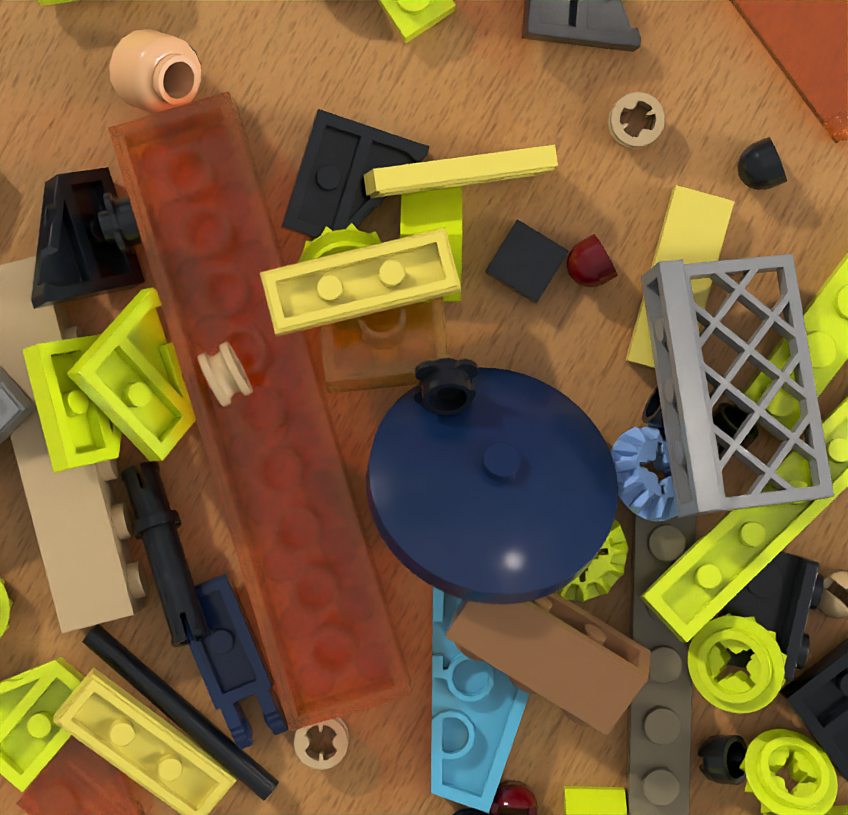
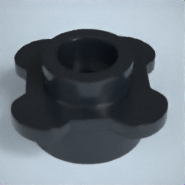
M110 192L105 193L103 198L106 209L98 211L99 223L104 238L110 247L118 245L121 253L126 252L128 256L134 255V246L148 242L146 225L134 195L118 199L117 196L112 197Z
M441 358L420 363L415 368V377L420 382L419 387L413 391L414 400L435 415L448 416L466 410L472 404L473 398L476 395L472 379L478 375L477 364L470 359L457 361L452 358Z

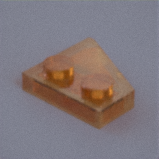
M74 736L71 737L16 803L29 815H146L141 802L135 799L131 791L130 777Z

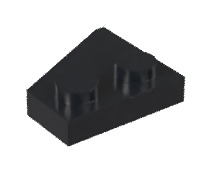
M318 109L280 228L314 239L321 236L326 226L332 231L346 229L352 223L357 228L386 198L371 199L370 196L366 195L364 174L375 168L420 163L427 156L430 146Z
M108 167L57 174L45 182L31 296L34 309L128 290L145 282L136 252L134 255L128 256L126 252L121 253L118 245L110 247L101 230L98 211L106 209L103 194L110 192L112 197L117 196Z

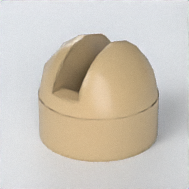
M829 569L822 572L824 586L817 609L832 618H848V606L826 590L834 581L848 593V572L841 569Z

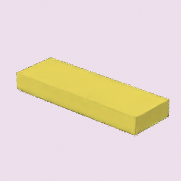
M555 145L375 168L364 174L366 195L372 199L539 176L555 170L554 167L558 166Z
M678 185L673 187L651 268L661 261L683 259L684 264L718 261L735 201ZM710 278L692 279L691 285L694 302L705 310L712 280ZM643 295L625 361L655 369Z
M446 228L260 272L276 337L458 293L461 290Z
M94 667L54 714V723L181 815H208L237 781L236 776L205 749Z

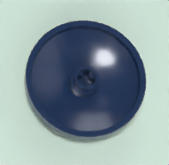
M478 367V375L472 379V385L476 391L472 404L466 410L448 416L432 414L423 405L417 403L413 395L414 389L419 387V384L399 398L383 418L375 434L367 463L366 492L373 521L391 552L413 574L429 585L455 597L479 603H523L552 594L576 579L591 564L603 546L612 528L618 503V483L613 458L604 438L592 420L577 404L554 387L528 375L510 370Z

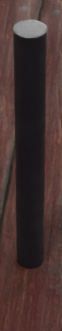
M97 624L84 638L82 643L263 801L277 787L279 781L244 750H240L236 743L101 625Z

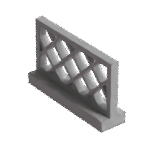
M793 254L684 264L682 259L661 261L641 276L678 518L834 497ZM777 271L781 297L770 310L746 291L745 287L756 273ZM733 275H743L738 281V283H736L733 279L729 277ZM710 278L729 294L713 316L694 302L691 285L692 279ZM736 300L762 320V323L747 343L720 322ZM782 310L784 313L785 321L779 317V314L782 312ZM697 321L704 326L700 334ZM770 327L789 342L791 356L781 370L755 350ZM711 333L715 334L739 353L723 376H720L705 364L701 347ZM746 360L773 380L757 404L730 383ZM792 371L794 372L795 381L789 377ZM707 382L714 386V389L711 391L710 394L708 391ZM780 388H783L799 402L801 417L791 431L765 411ZM722 393L749 414L732 438L714 425L711 408ZM756 421L783 441L767 465L740 445ZM803 431L805 442L799 438ZM717 443L724 447V450L721 452L720 455L718 453ZM791 448L809 462L812 487L795 489L775 473ZM734 455L759 476L745 495L725 497L721 470L731 456ZM767 482L778 490L760 493Z

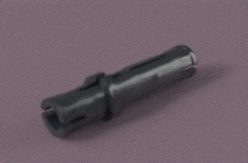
M156 461L142 462L140 467L146 483L145 488H143L140 475L136 473L134 465L121 472V478L125 483L136 521L132 524V530L135 538L143 541L172 638V647L187 646L191 644L185 625L186 618L188 619L192 636L196 638L197 642L208 638L211 635V631L207 626L177 531L182 524L179 513L170 508L159 472V463Z

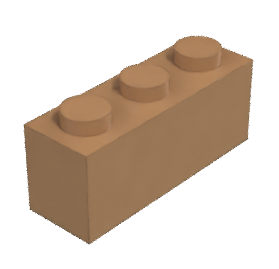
M555 592L539 599L514 604H486L462 599L453 614L445 635L468 658L489 663L507 674L511 682L522 691L529 694L538 693L559 706L563 713L574 723L584 727L591 726L606 736L648 681L651 658L650 650Z

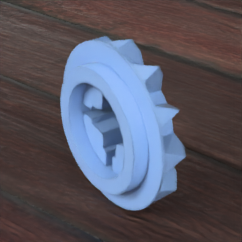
M635 426L618 437L611 449V456L617 475L619 498L633 513L646 520L658 522L677 516L678 512L666 436L661 435L657 428L651 426L643 428ZM653 461L654 468L662 471L665 479L658 481L655 473L649 472L647 468H642L641 466Z

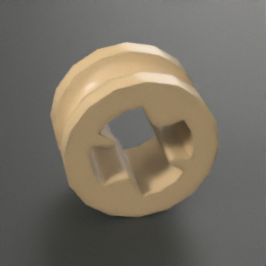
M633 92L626 94L613 105L609 112L607 124L611 136L617 143L625 148L638 149L649 145L659 137L664 129L665 114L662 105L655 97L644 92ZM636 105H641L648 110L644 118L651 117L652 126L650 130L642 129L637 133L636 137H632L623 130L628 126V123H620L621 112L630 113Z
M227 341L219 345L220 350L214 356H210L206 352L198 355L201 369L213 393L223 407L232 403L231 398L235 393L241 392L245 396L253 393L246 372Z
M318 710L311 712L302 719L295 732L293 744L296 755L303 764L312 769L325 770L334 767L341 762L347 752L350 737L348 726L342 717L333 711ZM318 725L319 732H322L324 725L332 728L335 731L332 739L335 750L327 754L324 747L321 748L320 754L312 751L308 747L312 739V735L308 731L310 728Z

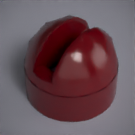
M595 234L575 245L568 255L567 270L569 276L579 285L597 287L618 276L612 261Z
M516 780L504 781L498 785L489 811L490 815H512L498 813L499 805L518 809L529 808L527 815H537L536 798L529 786Z

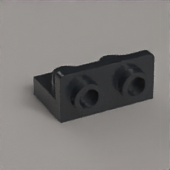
M781 551L719 611L718 617L728 613L731 616H754L756 622L766 630L776 632V642L781 652L787 655L784 679L786 682L791 683L795 669L801 670L808 657L810 637L809 634L804 633L809 609L816 610L820 603L824 578L822 574H818L819 562ZM727 648L726 650L731 657L727 664L747 669L746 665L752 660L753 650L750 648L748 651L743 650L735 654Z

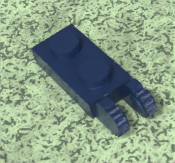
M229 572L195 585L211 635L197 642L196 638L192 636L188 619L186 618L185 625L191 641L189 647L216 710L221 709L237 747L242 750L254 745L252 727L241 705L238 703V701L256 694L262 708L265 722L274 735L289 730L284 710L281 707L277 693L273 689L274 679Z

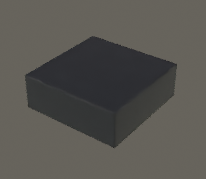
M517 219L485 273L536 304L567 255L568 250Z

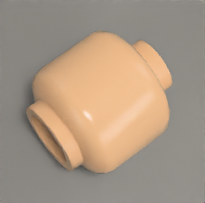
M152 29L136 30L123 37L113 50L109 64L110 82L115 93L128 105L160 116L178 114L190 105L198 93L201 82V63L196 51L185 40Z

